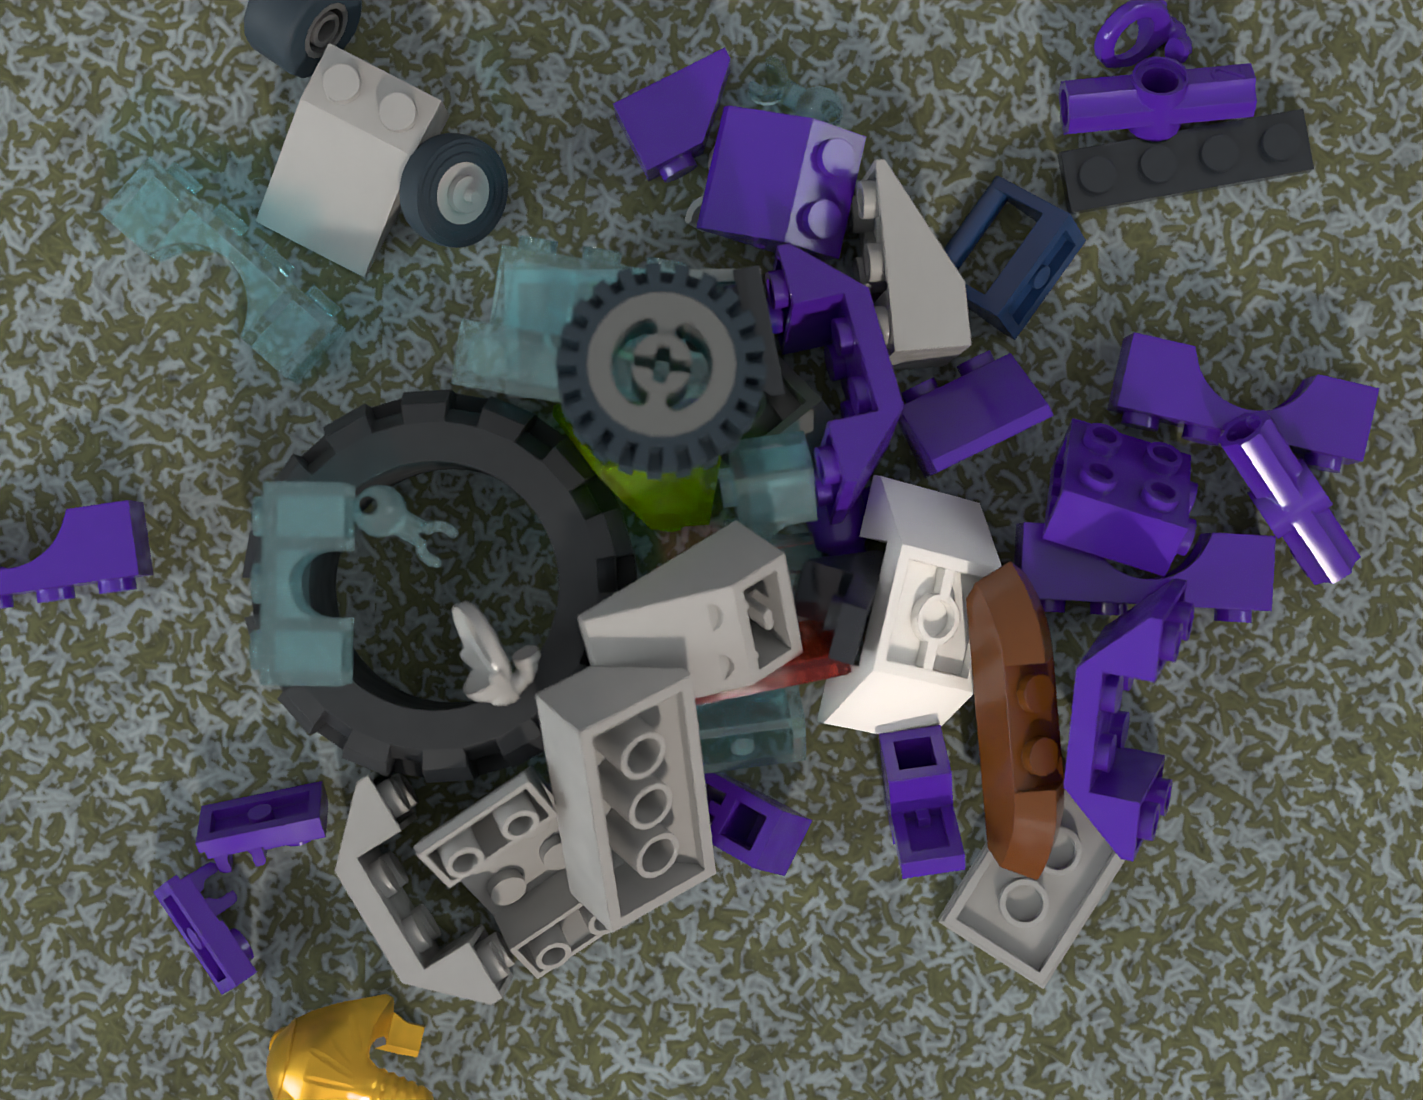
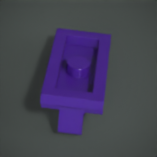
M323 781L201 806L195 842L198 852H205L208 859L214 858L218 870L222 873L232 872L233 854L249 852L257 867L266 863L267 849L286 845L301 846L312 840L325 838L328 799Z
M209 862L181 880L175 875L153 893L220 993L224 994L257 973V971L250 962L254 958V954L245 937L235 928L229 930L223 920L219 921L216 917L236 903L237 895L234 890L226 893L219 899L210 897L204 899L200 893L204 889L205 880L218 871L217 865L214 862Z

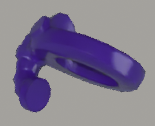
M1129 0L1117 8L1100 28L1094 43V53L1096 58L1106 68L1117 69L1132 66L1142 61L1166 43L1165 57L1177 60L1182 64L1192 53V41L1187 35L1186 28L1182 22L1170 16L1167 3L1164 0ZM1137 20L1138 36L1135 45L1123 54H1115L1114 48L1117 39L1130 24Z

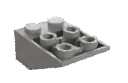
M875 160L863 179L858 181L847 220L850 234L859 233L861 257H855L853 260V279L869 288L893 371L946 366L971 346L965 281L886 160Z
M737 520L578 616L591 666L682 668L692 674L695 699L754 685L803 653L785 553Z

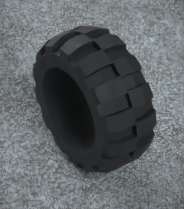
M452 389L403 392L401 399L374 407L363 404L323 427L325 435L302 456L292 454L266 491V494L272 500L260 530H250L242 578H251L253 615L244 617L257 663L268 664L283 691L277 698L278 701L309 735L318 732L343 750V759L385 776L394 772L424 777L426 783L475 780L483 774L507 767L515 768L545 751L535 694L591 667L578 616L637 581L636 551L633 550L623 516L624 512L603 474L569 437L558 432L538 418L536 414L493 396H490L488 399L457 394ZM449 469L470 470L496 477L524 498L542 522L550 538L558 568V604L550 633L540 651L538 671L533 681L520 693V698L516 702L498 706L493 705L491 702H477L474 700L467 702H438L405 693L380 678L367 666L352 646L344 630L337 603L336 578L340 554L352 526L369 504L384 491L405 479L426 472Z

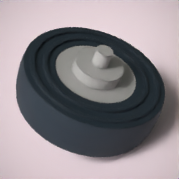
M460 133L440 134L423 142L407 161L400 182L401 208L411 228L424 239L450 248L467 247L478 243L489 235L501 219L508 197L507 173L499 155L482 140Z

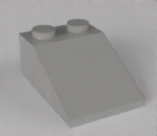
M329 43L300 98L256 222L366 278L402 209L400 203V182L407 161L423 142L441 134L450 116L443 102Z

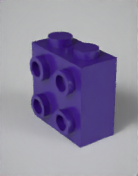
M1072 418L1051 469L1043 539L1165 577L1175 555L1185 556L1196 531L1197 521L1189 518L1198 490V483L1190 481L1191 455L1180 452L1167 443H1151L1119 433L1116 429L1106 424H1091Z

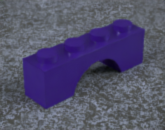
M1135 332L1123 339L1107 409L1108 411L1123 414L1122 425L1157 432L1161 422L1182 427L1181 438L1207 445H1218L1217 439L1224 433L1228 423L1245 412H1259L1230 404L1209 386L1201 372L1195 346ZM1317 374L1303 379L1286 401L1272 410H1265V412L1276 423L1289 443L1291 451L1304 455L1303 461L1308 468L1340 473L1342 464L1349 465L1363 462L1380 388Z
M124 500L66 509L59 533L44 553L27 564L18 567L6 568L0 566V610L13 608V596L36 592L37 603H47L76 598L75 586L97 583L99 594L137 589L136 577L154 575L143 502Z
M1023 522L1016 524L1014 564L1031 581L1044 612L1065 613L1066 600L1090 602L1089 614L1121 616L1128 611V604H1138L1174 578L1187 580L1185 602L1194 603L1195 607L1214 608L1213 621L1252 623V610L1272 611L1276 536L1203 533L1199 535L1187 558L1175 569L1166 573L1165 577L1140 579L1122 573L1111 566L1103 557L1043 539L1044 523Z

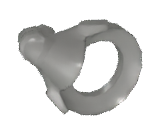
M469 602L458 603L453 607L452 613L464 647L460 652V656L472 668L463 687L464 693L474 701L491 702L497 706L516 702L520 698V693L533 681L538 671V661L541 656L538 647L529 645L517 650L512 655V660L517 668L511 673L503 647L483 613Z

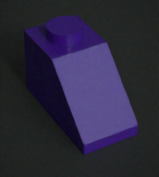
M725 47L613 103L615 116L648 181L661 175L664 182L668 183L683 177L698 166L694 158L704 153L730 73V56Z

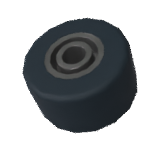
M249 0L244 15V34L253 49L288 73L300 78L311 77L329 43L344 50L355 34L362 14V0Z

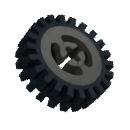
M647 263L645 273L634 275L632 268L629 267L618 271L617 281L610 285L607 284L605 279L601 280L592 287V297L587 302L581 298L573 308V319L570 324L565 322L560 335L561 345L560 350H557L556 369L558 393L560 394L562 410L566 420L571 421L574 427V434L582 445L587 442L593 448V455L605 464L608 459L619 464L618 471L631 476L633 471L637 470L647 472V479L661 480L662 473H675L677 479L690 476L693 468L702 466L706 470L717 464L718 457L724 452H727L729 455L739 445L742 435L745 432L748 433L754 422L763 395L767 364H764L763 358L765 353L762 335L757 336L755 332L757 321L750 309L745 312L738 306L740 297L730 287L723 293L716 288L717 278L706 272L703 273L701 279L689 276L690 266L675 264L673 273L661 272V263ZM643 334H650L634 350L631 388L637 399L643 403V405L637 406L620 393L614 383L611 370L616 356L629 341ZM686 339L699 349L704 356L709 369L710 382L697 401L681 410L674 411L669 408L678 404L685 397L688 390L692 357L688 347L680 340ZM656 361L669 363V374L664 383L653 381V370L656 366Z

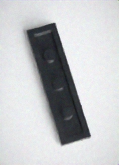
M1303 109L1179 130L1170 139L1162 141H1146L1134 138L1061 151L1057 155L1067 212L1071 215L1299 175L1314 170Z

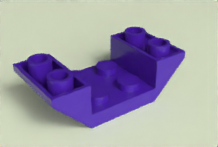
M788 243L777 246L773 270L765 273L768 294L766 301L773 335L777 334L782 355L824 346V357L829 377L832 381L840 380L846 401H841L840 404L842 419L827 422L821 446L815 448V469L808 471L813 501L816 507H826L830 525L844 522L885 455L904 404L869 288Z
M1172 579L1106 625L1076 668L1064 789L1118 857L1132 862L1143 841L1154 840L1160 815L1166 816L1172 793V779L1163 778L1165 755L1124 747L1128 735L1130 713L1120 711L1123 690H1131L1134 678L1155 682L1167 661L1176 662L1181 641H1188L1193 625L1195 605L1194 603L1185 602L1187 580Z

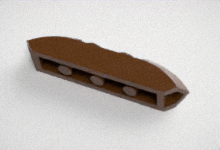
M1010 561L977 581L966 598L987 847L1001 868L1038 880L1057 839L1064 810V776L1054 655L1049 625L1040 599L1027 575Z

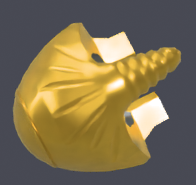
M388 994L344 1001L310 1011L298 1018L296 1017L287 1027L278 1029L270 1040L266 1076L273 1099L434 1100L433 1093L425 1086H418L415 1081H407L404 1076L398 1077L394 1072H387L384 1068H378L370 1059L369 1054L373 1044L375 1049L418 1057L425 1026L408 1022L395 1013L394 998Z

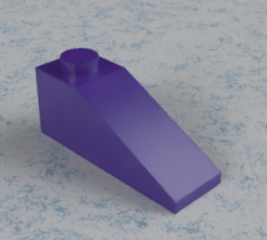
M703 763L713 845L754 869L785 876L813 820Z

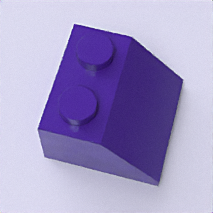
M730 105L724 106L696 229L776 253L777 246L790 243L819 260L839 259L866 136L810 117Z
M986 351L958 365L957 369L961 377L939 387L933 377L901 393L905 404L898 419V424L925 478L1054 416L1046 400L1011 353L995 360L991 351Z

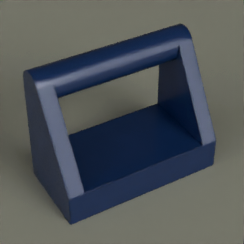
M995 176L947 243L944 250L956 269L959 270L1007 201L1037 222L986 294L965 284L967 308L1003 334L1016 340L1086 242V239L1070 213L1000 176Z

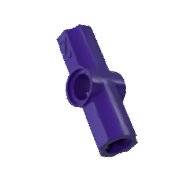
M1150 57L1137 63L1132 74L1061 81L1059 88L1060 122L1064 135L1128 129L1133 135L1146 141L1167 140L1177 134L1182 123L1254 117L1257 105L1256 76L1251 63L1186 69L1177 60L1168 57Z
M1261 410L1256 413L1245 412L1228 423L1224 433L1217 439L1250 488L1247 494L1277 539L1283 537L1291 549L1289 551L1307 578L1309 577L1314 585L1321 583L1334 584L1351 574L1355 562L1361 556L1329 509L1333 504L1303 459L1297 460L1289 448V443L1273 419L1268 416L1265 410Z

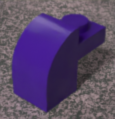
M941 725L879 734L881 770L892 841L897 850L902 879L965 870V853L953 806L952 771Z

